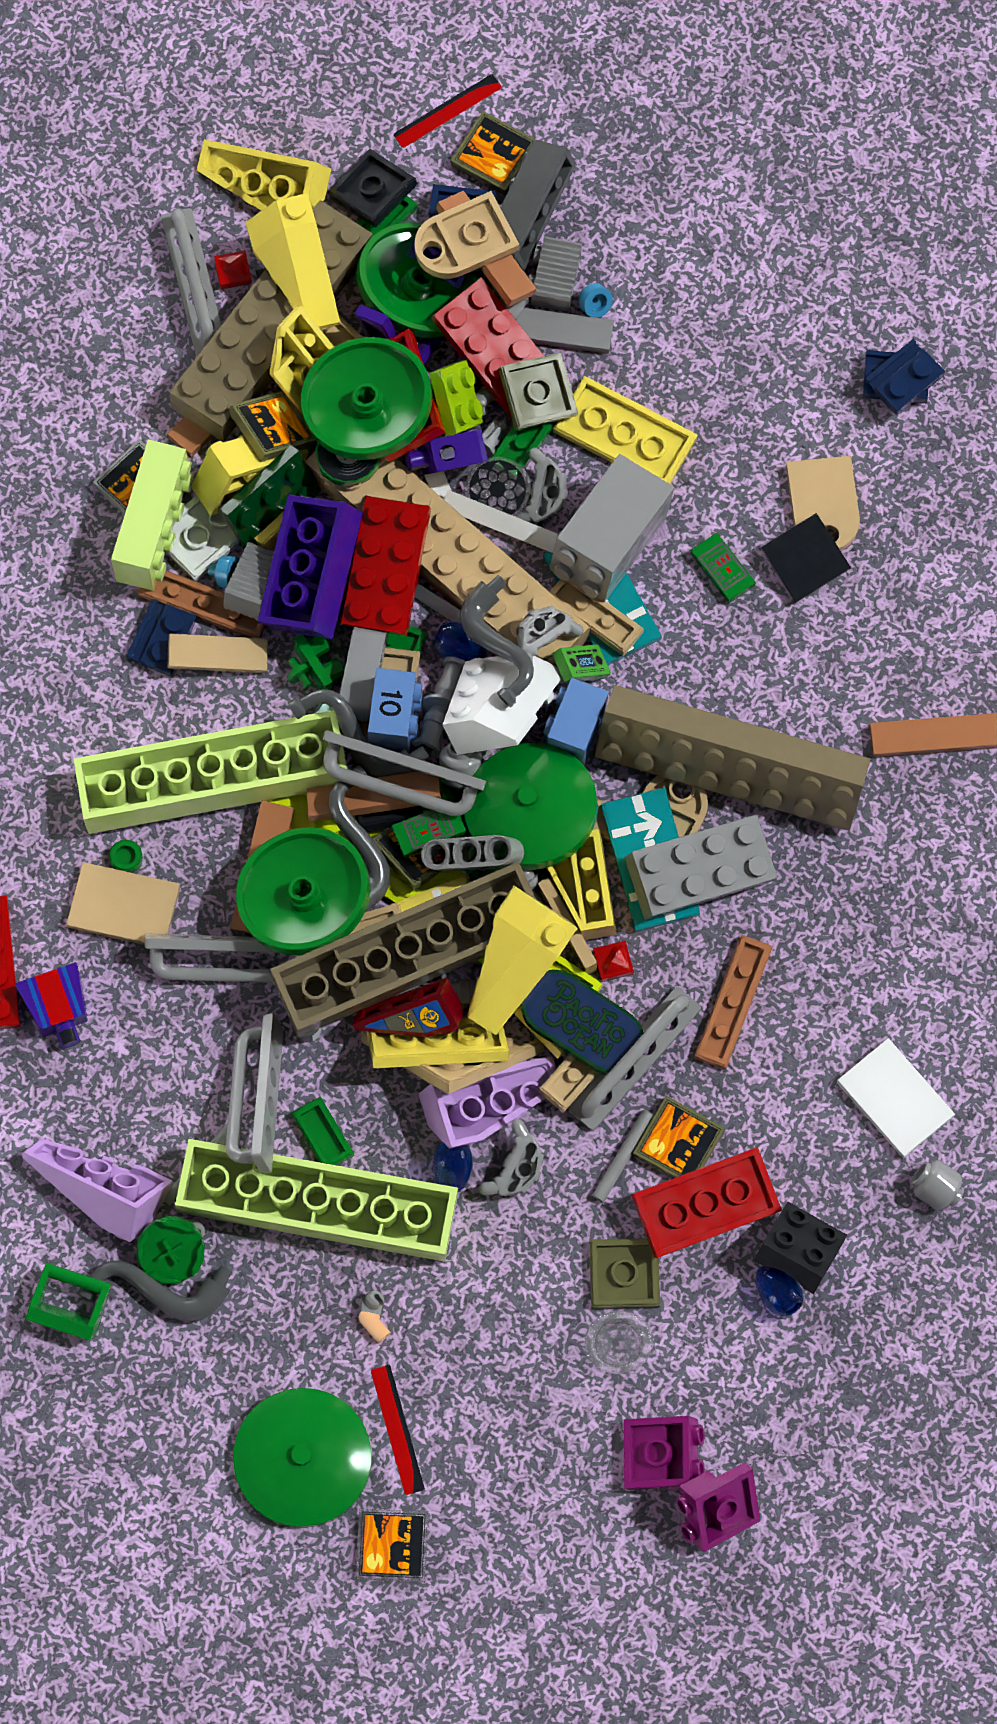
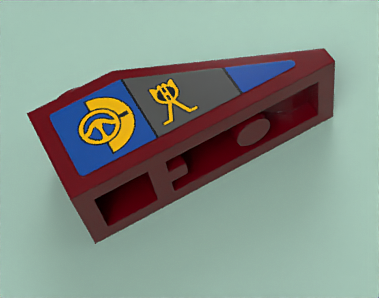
M446 977L395 995L358 1011L352 1026L354 1030L421 1037H431L439 1033L447 1035L459 1027L465 1009L449 979Z

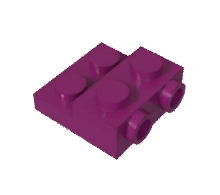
M691 1416L624 1419V1489L680 1490V1485L705 1472V1465L702 1459H698V1446L704 1444L705 1433L701 1424L698 1425V1419Z
M746 1462L718 1477H715L708 1470L680 1485L681 1496L676 1498V1504L681 1514L685 1517V1522L680 1525L681 1533L687 1542H693L703 1553L760 1522L753 1469Z

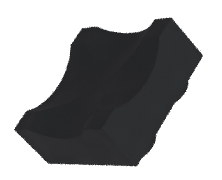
M787 1202L762 1243L754 1261L765 1267L776 1268L787 1273L799 1282L803 1289L814 1294L838 1254L847 1234Z

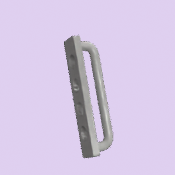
M176 208L170 213L162 214L161 219L197 357L221 327V321L193 211L191 208L183 210ZM176 237L178 239L179 247H177L174 243ZM183 266L185 267L187 276H185L181 271ZM191 294H192V298H193L194 305L191 304L190 301H189V297H190ZM198 323L200 326L201 334L196 330V326Z
M326 730L323 741L328 742L323 764L331 777L446 815L460 816L468 812L475 802L478 790L484 791L486 785L485 780ZM340 747L464 785L465 789L459 802L453 803L342 768L337 764Z
M145 934V948L150 949L151 968L161 978L168 980L273 983L270 970L170 967L166 966L163 962V949L275 952L260 944L254 937Z
M676 987L642 1024L643 1035L607 1075L599 1073L570 1105L569 1113L590 1131H594L701 1011V1006L682 989ZM676 1018L678 1022L676 1028L670 1031L665 1030ZM654 1042L656 1046L655 1051L650 1055H643ZM633 1066V1076L630 1079L621 1080ZM611 1092L612 1099L605 1105H599L605 1096Z
M274 1013L264 1014L262 1026L246 1029L236 1040L225 1145L226 1153L232 1161L243 1164L255 1163L261 1173L272 1172L283 1044V1028ZM261 1039L252 1149L240 1150L239 1143L248 1046L252 1041Z

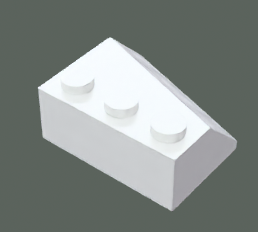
M500 656L474 658L470 661H465L442 724L457 755L518 745L538 719L535 713L542 704H549L555 697L553 690L557 684L565 683L558 667L533 656L534 674L532 681L516 697V703L509 708L499 698L497 692L501 688H508L519 675L518 668L512 662Z

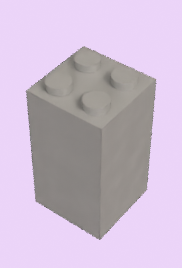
M619 453L557 537L549 569L559 579L569 581L581 588L582 592L588 597L598 598L605 602L666 519L675 487Z

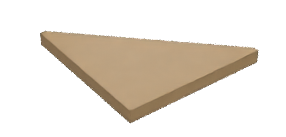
M361 1031V1042L369 1046L367 1031ZM506 1037L509 1061L451 1063L444 1065L420 1064V1066L404 1068L443 1092L451 1094L543 1053L544 1044L539 1039H534V1041L529 1043H514V1038Z

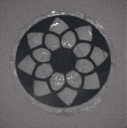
M504 457L488 458V461L477 464L469 474L466 485L467 498L516 517L526 508L530 498V477L525 469L512 459Z

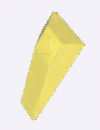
M205 139L197 167L198 172L261 211L276 200L308 193L313 209L320 200H325L332 170L314 161Z
M308 193L274 201L246 221V228L254 255L268 270L273 282L280 287L292 309L297 305H301L320 329L340 325L338 310Z
M513 886L495 913L490 941L486 945L485 959L480 977L476 981L467 1014L469 1019L494 1035L499 1032L557 960L577 930V927L570 921L516 886Z

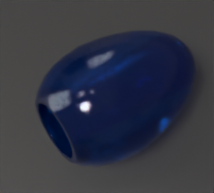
M457 621L442 623L433 642L436 651L444 658L456 657L464 661H470L474 658H485L488 651L468 637L463 630L462 624Z
M441 1142L434 1152L432 1161L436 1181L440 1185L457 1187L458 1192H460L468 1183L472 1173L473 1155L468 1145L449 1149Z
M763 1265L758 1268L755 1274V1284L765 1307L773 1314L781 1317H788L798 1311L804 1302V1293L799 1282L776 1268Z

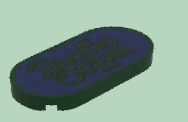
M548 970L520 1004L522 1016L531 1030L593 1071L603 1075H607L644 1033L639 1021L631 1013L575 976L561 970Z

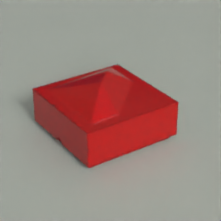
M245 250L214 256L221 290L252 284Z
M626 941L593 948L601 982L634 975Z

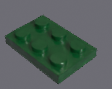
M290 445L228 501L220 511L244 550L247 542L258 545L254 538L284 512L288 494L315 498L322 491L299 450Z

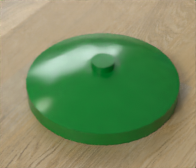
M398 223L380 230L367 242L357 264V284L365 304L370 309L388 315L395 330L399 332L410 329L415 337H444V334L432 321L431 317L478 279L483 278V275L473 271L467 273L461 286L457 289L444 279L427 273L416 260L408 256L416 233L423 223Z
M377 337L352 339L328 350L309 370L301 391L303 417L315 440L325 449L336 455L357 460H370L388 456L408 445L425 426L432 407V387L428 373L421 360L404 345Z
M524 743L511 746L488 758L473 775V777L485 780L486 785L484 791L478 790L472 808L464 814L471 837L501 835L519 840L524 848V857L519 863L522 870L542 869L566 860L583 846L594 828L598 814V799L594 782L582 762L562 748L544 743ZM506 843L500 848L502 860L506 858L509 851Z
M320 828L293 829L267 840L249 857L243 866L237 882V908L245 927L260 944L278 953L304 955L348 936L356 928L364 916L369 903L370 877L358 850L344 837Z
M312 1388L284 1390L260 1402L243 1421L237 1433L233 1450L235 1476L244 1497L250 1505L267 1519L295 1528L320 1526L346 1513L363 1493L369 1479L372 1463L369 1436L356 1412L338 1397Z

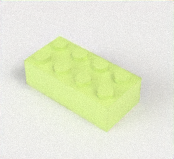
M148 439L111 558L116 582L154 591L157 581L162 582L166 571V563L163 562L166 551H172L175 541V533L172 532L175 521H181L184 512V503H181L184 492L189 493L194 475L190 473L192 462L188 461L186 449Z

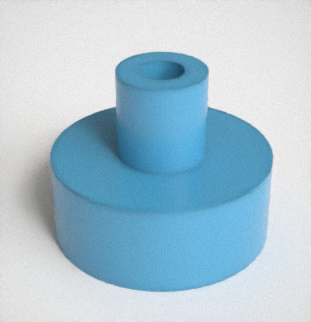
M592 283L586 286L581 291L578 299L580 309L588 316L595 318L604 316L610 310L613 302L611 292L599 283Z
M221 556L217 564H210L208 569L209 576L215 577L216 583L220 588H226L240 559L235 556Z

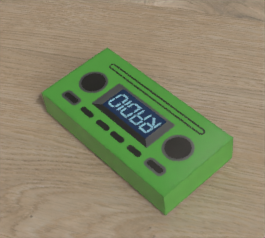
M598 644L564 647L552 653L565 683L570 682L571 678L579 681L604 679L611 674Z

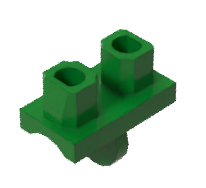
M303 634L295 637L294 642L296 645L294 650L302 664H300L296 657L288 661L292 668L287 674L289 682L294 684L300 681L303 687L307 689L313 685L309 678L310 675L319 690L333 691V685L343 678L345 669L337 658L322 666L318 657L329 652V645L326 639L312 636L305 639Z

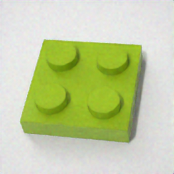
M467 360L455 362L429 373L439 414L446 432L445 437L458 434L483 423L482 404L476 397L474 389L475 377Z

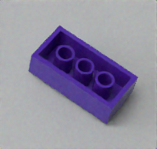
M288 494L258 622L276 631L333 639L363 512L345 502Z

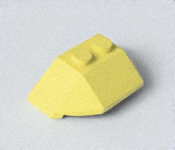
M297 305L277 327L269 374L303 415L301 391L304 380L314 363L334 346L301 305Z

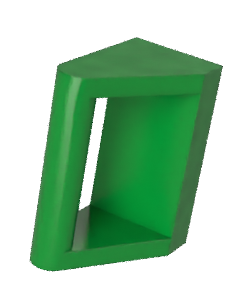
M46 1263L25 1319L91 1341L99 1330L112 1284ZM50 1278L99 1294L91 1318L43 1302Z

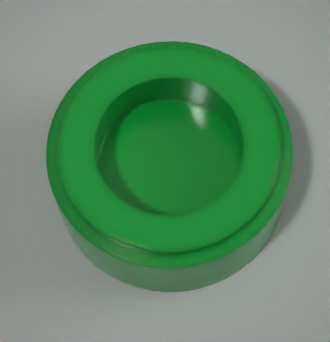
M120 840L111 847L109 860L113 869L134 873L142 865L143 854L136 842Z

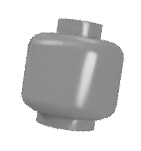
M451 742L441 750L439 755V766L469 776H473L482 765V754L480 751L457 755ZM441 778V781L450 788L458 791L465 789L464 785Z
M934 1160L931 1163L924 1162L917 1169L911 1181L914 1185V1195L937 1211L945 1209L948 1205L953 1208L958 1204L964 1193L960 1189L962 1176L940 1160Z

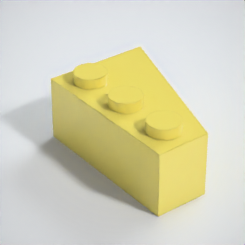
M244 435L224 443L222 441L216 442L208 448L191 488L209 515L213 516L220 512L219 506L231 500L276 458L261 462ZM307 449L299 451L304 461L309 454Z
M599 829L592 830L587 841L572 856L556 865L546 867L564 904L585 940L617 935L602 838Z

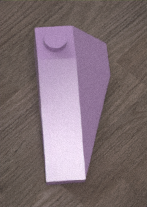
M553 1056L517 1063L451 1094H447L430 1084L418 1094L427 1125L449 1149L481 1142L546 1099L538 1090L554 1073L556 1065Z
M41 1139L25 1150L22 1156L26 1162L97 1225L128 1242L139 1236L143 1229L153 1221L173 1184L172 1180L146 1167L133 1164L132 1170L114 1166V1158L103 1156L102 1160L84 1158L81 1149Z

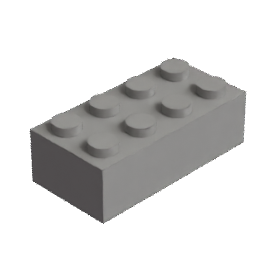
M757 814L639 849L624 857L645 921L758 887L778 878Z

